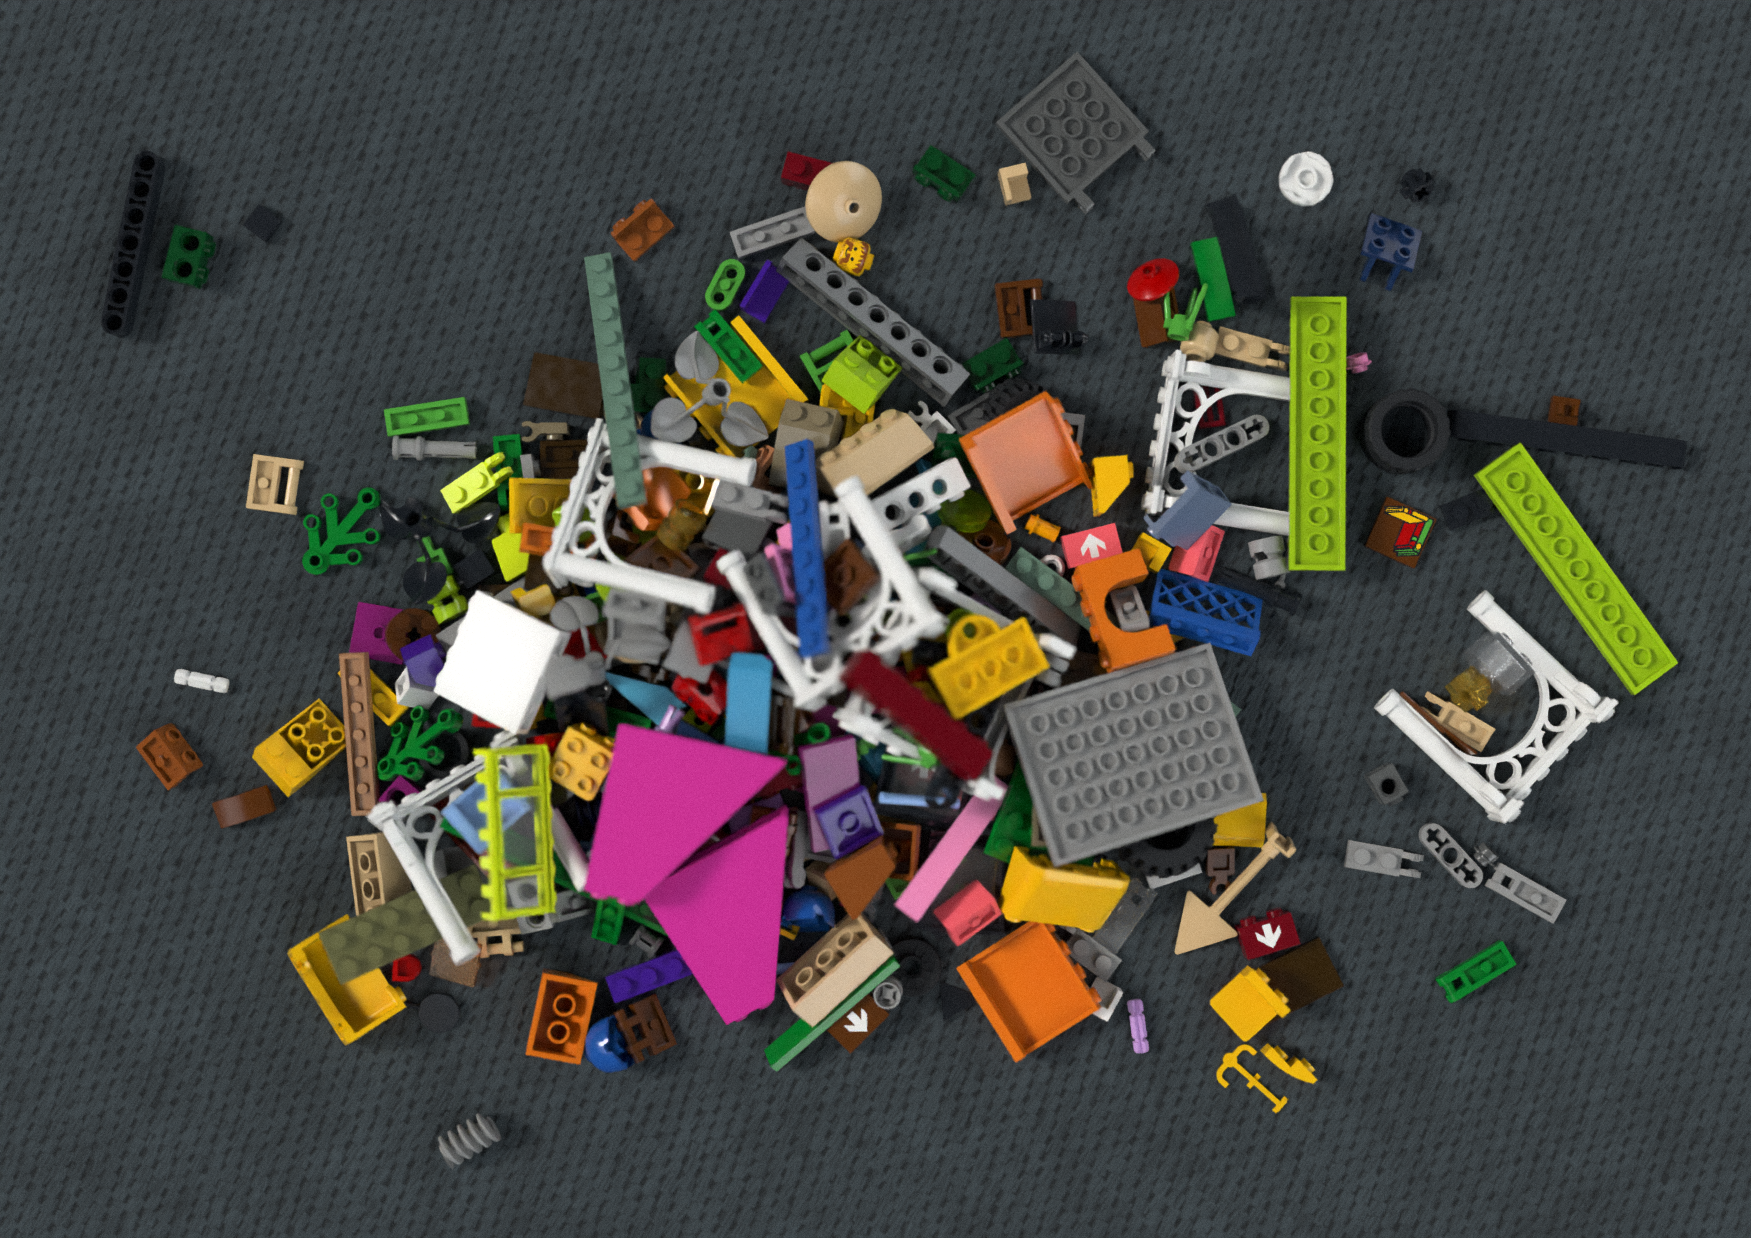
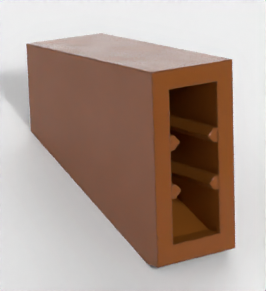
M884 835L826 867L824 876L852 920L859 917L896 867L897 856L899 855L897 848L892 841L888 842Z

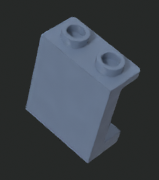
M1187 470L1180 479L1188 489L1159 519L1149 514L1144 517V520L1149 525L1147 530L1153 537L1158 540L1163 538L1171 546H1179L1185 550H1188L1232 505L1219 486Z

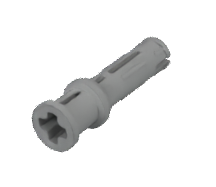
M397 435L393 437L392 456L394 460H398L399 457L416 458L417 461H421L425 457L477 458V442L425 440L422 436H417L416 439L400 438Z

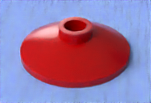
M1159 258L1150 260L1139 266L1131 274L1127 283L1128 292L1132 298L1138 301L1158 299L1167 294L1176 285L1179 279V269L1176 263L1170 259Z

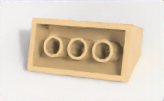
M891 408L882 412L880 417L871 423L863 425L851 437L843 439L838 446L819 456V459L815 461L817 485L822 493L839 499L834 491L835 488L845 480L859 476L864 485L863 490L868 495L934 449V444L909 414Z
M383 832L346 837L356 916L412 891L411 880Z
M863 913L855 920H852L849 914H847L834 928L828 931L778 977L776 981L791 1009L809 1025L814 1027L834 1007L846 999L859 984L864 982L871 973L881 964L885 963L894 952L885 938Z

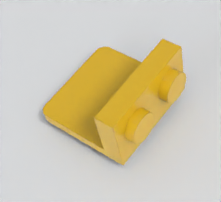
M579 722L570 726L548 765L549 778L585 800L590 801L595 798L610 770L616 739L600 735L596 732L597 729L589 723Z
M1248 965L1210 999L1211 1007L1243 1041L1250 1040L1277 1014L1283 1018L1291 1011L1285 1005L1288 999L1278 989L1273 992L1267 985L1270 979L1259 968L1254 971Z

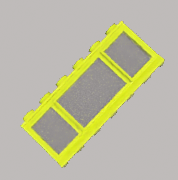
M529 744L474 749V755L484 756L485 772H478L476 780L479 784H486V800L478 801V810L487 813L488 828L480 829L479 837L481 840L488 841L489 856L481 857L480 864L482 868L490 869V884L482 886V895L491 898L492 910L490 912H482L481 917L497 921L507 918L555 913L557 896L554 890L553 878L555 875V865L552 856L554 838L551 834L553 811L550 807L552 785L549 779L548 765L550 764V754L547 745Z

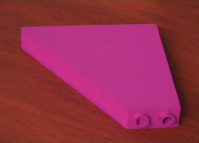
M626 723L619 724L584 890L591 892L592 897L607 899L608 896L619 898L618 902L625 905L634 906L635 902L639 903L644 900L787 765L788 759Z
M787 805L691 855L645 898V901L726 1025L733 1021L740 1022L744 1020L750 1012L756 1009H765L774 1000L789 814Z

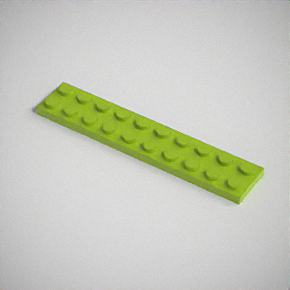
M1291 297L1288 571H1345L1346 297Z
M1521 443L1511 447L1474 475L1631 695H1636L1678 664L1675 657Z

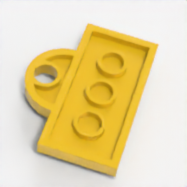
M971 615L960 619L952 626L947 638V648L950 657L931 667L927 672L951 718L958 719L1050 666L1024 617L1000 629L993 620L986 616ZM966 623L972 624L975 628V635L972 639L966 638L963 634V627Z

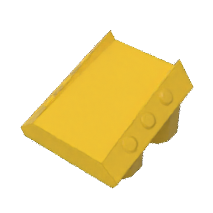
M1261 793L1263 801L1217 815L1214 818V824H1218L1217 833L1213 836L1215 840L1213 845L1262 847L1265 840L1266 793Z

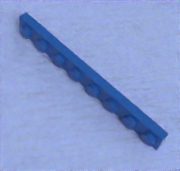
M804 439L785 446L799 651L800 658L807 660L828 654L830 651L814 442Z

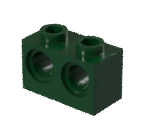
M175 225L162 278L172 283L201 290L202 283L205 284L209 276V269L206 268L208 259L213 257L216 244L213 241L214 237L207 232ZM198 239V248L194 251H190V243L193 240ZM191 265L192 273L188 277H183L184 268Z

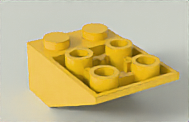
M319 698L258 745L254 750L252 758L285 795L290 797L346 748L345 726Z

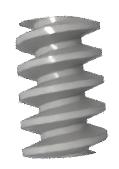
M477 1113L476 1124L469 1118L466 1120L467 1129L461 1124L457 1125L459 1134L456 1135L452 1130H449L447 1132L449 1140H446L443 1136L438 1137L439 1149L449 1167L453 1169L455 1163L458 1165L462 1164L464 1157L470 1159L473 1156V1151L480 1153L483 1150V1146L490 1147L492 1140L495 1142L501 1140L499 1130L490 1116L484 1118L480 1113Z

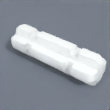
M177 669L174 676V682L177 684H188L189 686L206 690L214 689V691L221 693L228 691L230 682L227 678H215L213 675L198 672L190 673V671L184 669Z

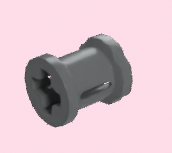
M641 925L629 944L631 946L634 944L648 953L647 957L651 959L665 939L663 937L658 938L648 931L645 925Z

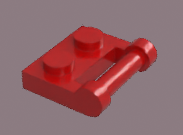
M742 602L732 604L731 608L699 617L695 615L688 618L700 666L730 658L733 653H747L754 650L746 619V609ZM735 618L736 625L705 635L702 633V628Z

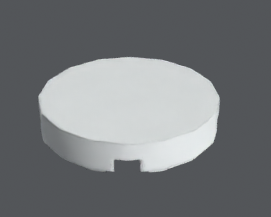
M1303 152L1291 156L1283 164L1279 174V187L1283 195L1291 203L1300 206H1312L1321 202L1328 195L1333 185L1332 171L1328 161L1321 155L1313 152Z

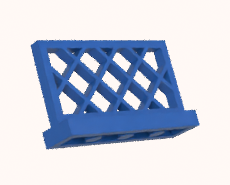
M1160 568L1156 574L1148 615L1149 627L1155 628L1167 624L1171 634L1206 644L1211 643V645L1252 656L1260 639L1259 623L1263 600L1242 591ZM1162 579L1173 582L1176 587L1168 589L1163 584ZM1191 587L1199 589L1202 594L1194 597L1188 589ZM1181 592L1187 601L1179 603L1174 594ZM1214 596H1224L1228 602L1220 604ZM1166 598L1172 606L1159 603L1158 601ZM1207 599L1214 608L1206 611L1199 602ZM1240 603L1253 604L1255 607L1247 612ZM1193 606L1198 613L1185 610V608ZM1234 607L1240 615L1232 618L1226 609ZM1219 613L1225 621L1212 618L1211 616ZM1245 620L1251 628L1238 625L1237 623Z

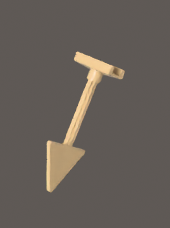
M1273 822L1265 829L1268 841L1262 846V851L1211 906L1206 905L1192 891H1187L1175 954L1188 952L1238 935L1237 931L1222 919L1219 914L1271 858L1274 859L1280 852L1290 858L1296 851L1293 840L1289 836L1287 838L1282 836Z

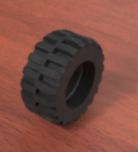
M1216 816L1188 824L1184 840L1175 848L1159 850L1150 846L1144 839H1140L1116 847L1120 853L1118 857L1122 861L1126 860L1130 864L1129 868L1135 872L1137 870L1143 872L1144 876L1168 878L1183 874L1201 862L1207 856L1208 850L1212 848L1215 842L1213 836L1217 833L1218 824H1214Z

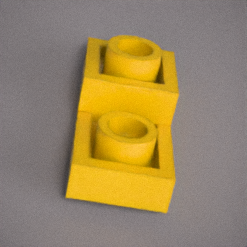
M1268 1043L1260 1050L1272 1063L1289 1075L1313 1084L1317 1081L1312 1075L1315 1069L1305 1058L1299 1061L1293 1056L1286 1063L1285 1060L1289 1057L1278 1045L1272 1048Z

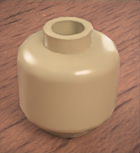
M1197 321L1194 323L1193 331H1190L1189 340L1181 341L1180 350H1182L1183 354H1186L1188 361L1205 362L1210 360L1215 354L1218 333L1212 328L1210 323Z

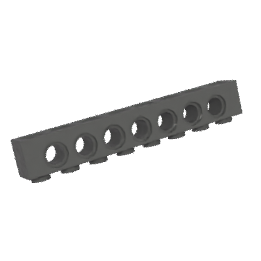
M801 237L782 257L776 270L781 276L857 337L861 335L884 354L891 357L902 367L901 373L943 407L947 405L963 386L970 375L963 365L946 355L939 346L934 345L925 338L918 329L913 328L904 321L897 312L889 309L876 295L863 288L855 278L842 271L834 261L821 254L813 244L808 243Z

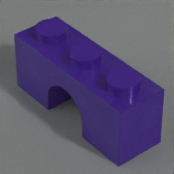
M677 948L643 963L633 964L609 973L605 978L613 1000L617 1003L687 977L693 973Z

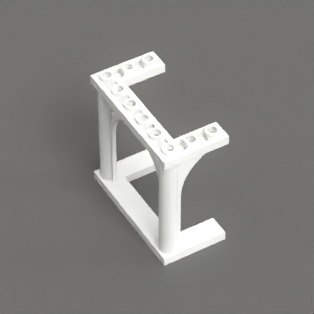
M910 568L927 598L932 593L957 608H966L976 615L990 618L1000 629L1013 622L954 590L956 582L932 569ZM900 597L898 603L904 605L905 603ZM900 609L893 610L885 630H893L902 624L904 615ZM911 616V624H912V623L915 622V620H914L913 617ZM1033 633L1043 654L1048 653L1053 656L1071 658L1076 649L1052 635ZM881 634L876 646L890 637ZM902 648L893 653L894 658L885 665L894 667ZM1033 677L1004 693L984 738L988 743L987 747L994 752V755L976 781H966L962 791L989 801L990 797L998 800L1001 799L1005 790L997 786L994 771L1000 746L1009 728L1002 706L1022 700ZM852 691L844 709L837 707L833 717L840 720L838 726L849 732L862 735L863 739L874 745H878L879 741L888 746L886 751L895 756L902 757L905 754L910 758L921 759V756L918 755L919 745L913 744L908 739H901L902 736L893 732L892 728L883 729V727L891 723L887 718L879 722L873 721L871 713L875 708ZM914 765V766H916V767H918V768H920V769H922V770H925V769H926V768L923 767V766ZM948 768V775L952 779L955 773Z

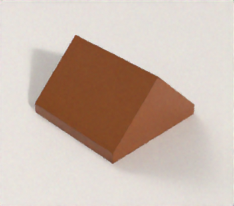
M879 821L884 837L888 842L892 841L899 854L896 867L888 878L912 881L918 873L921 825L917 823Z

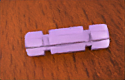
M1132 999L1127 1002L1128 1012L1131 1013L1129 1016L1133 1039H1135L1133 1041V1048L1135 1053H1146L1149 1051V1044L1145 1038L1147 1037L1145 1016L1142 1014V1011H1144L1143 1002L1141 999Z

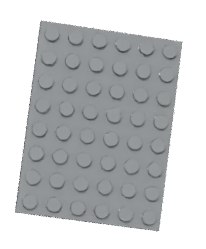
M1211 643L1002 706L1054 867L1263 801Z

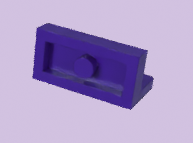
M768 259L740 304L743 312L764 324L789 284V281L776 271L777 267L773 266L772 261Z

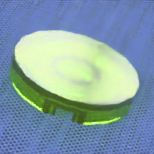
M969 489L963 491L965 494L963 497L953 502L947 499L940 503L942 508L937 510L939 518L947 526L950 527V524L956 526V530L961 532L982 530L988 523L991 515L990 504L977 492Z

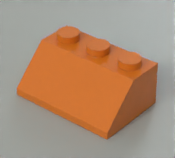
M543 968L526 1046V1055L580 1065L597 982L572 973Z

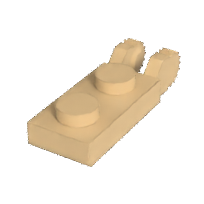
M1219 327L1215 355L1263 368L1267 366L1287 371V363L1268 359L1270 350L1282 355H1290L1289 346L1272 343V340Z
M1427 691L1425 695L1427 700L1440 705L1442 709L1436 716L1425 707L1421 708L1460 740L1482 752L1496 729L1448 700L1445 702Z

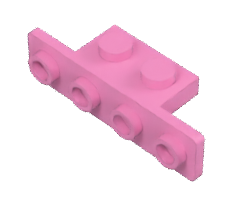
M789 522L777 530L780 546L771 544L765 548L770 567L785 597L784 601L794 603L796 607L791 527Z

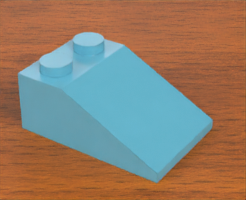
M615 671L606 672V679L658 726L667 712L669 704L678 707L673 717L677 710L685 711L690 706L675 695L670 685L662 683L651 684L645 682L642 678Z

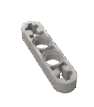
M1252 415L1185 447L1175 456V467L1183 474L1187 470L1193 473L1259 441L1268 434L1269 423L1262 415ZM1259 424L1261 428L1259 431H1253L1246 435V430L1253 425ZM1229 432L1238 435V445L1235 446L1228 442L1227 434ZM1206 443H1212L1216 447V456H1209L1205 452L1204 447ZM1195 454H1198L1199 458L1194 460L1191 464H1185L1183 462V459H1185L1186 457L1190 458Z

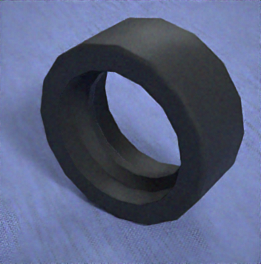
M460 729L455 733L444 730L423 747L428 749L435 739L445 735L456 739L461 746L460 759L452 767L443 768L427 760L419 759L424 770L432 776L446 778L451 775L450 771L462 764L465 766L470 764L473 754L472 743L467 734Z

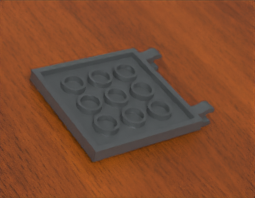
M1078 52L1072 55L996 122V126L1059 197L1067 205L1074 200L1085 215L1095 205L1083 192L1089 185L1133 147L1145 162L1155 152V149L1144 139L1149 131Z

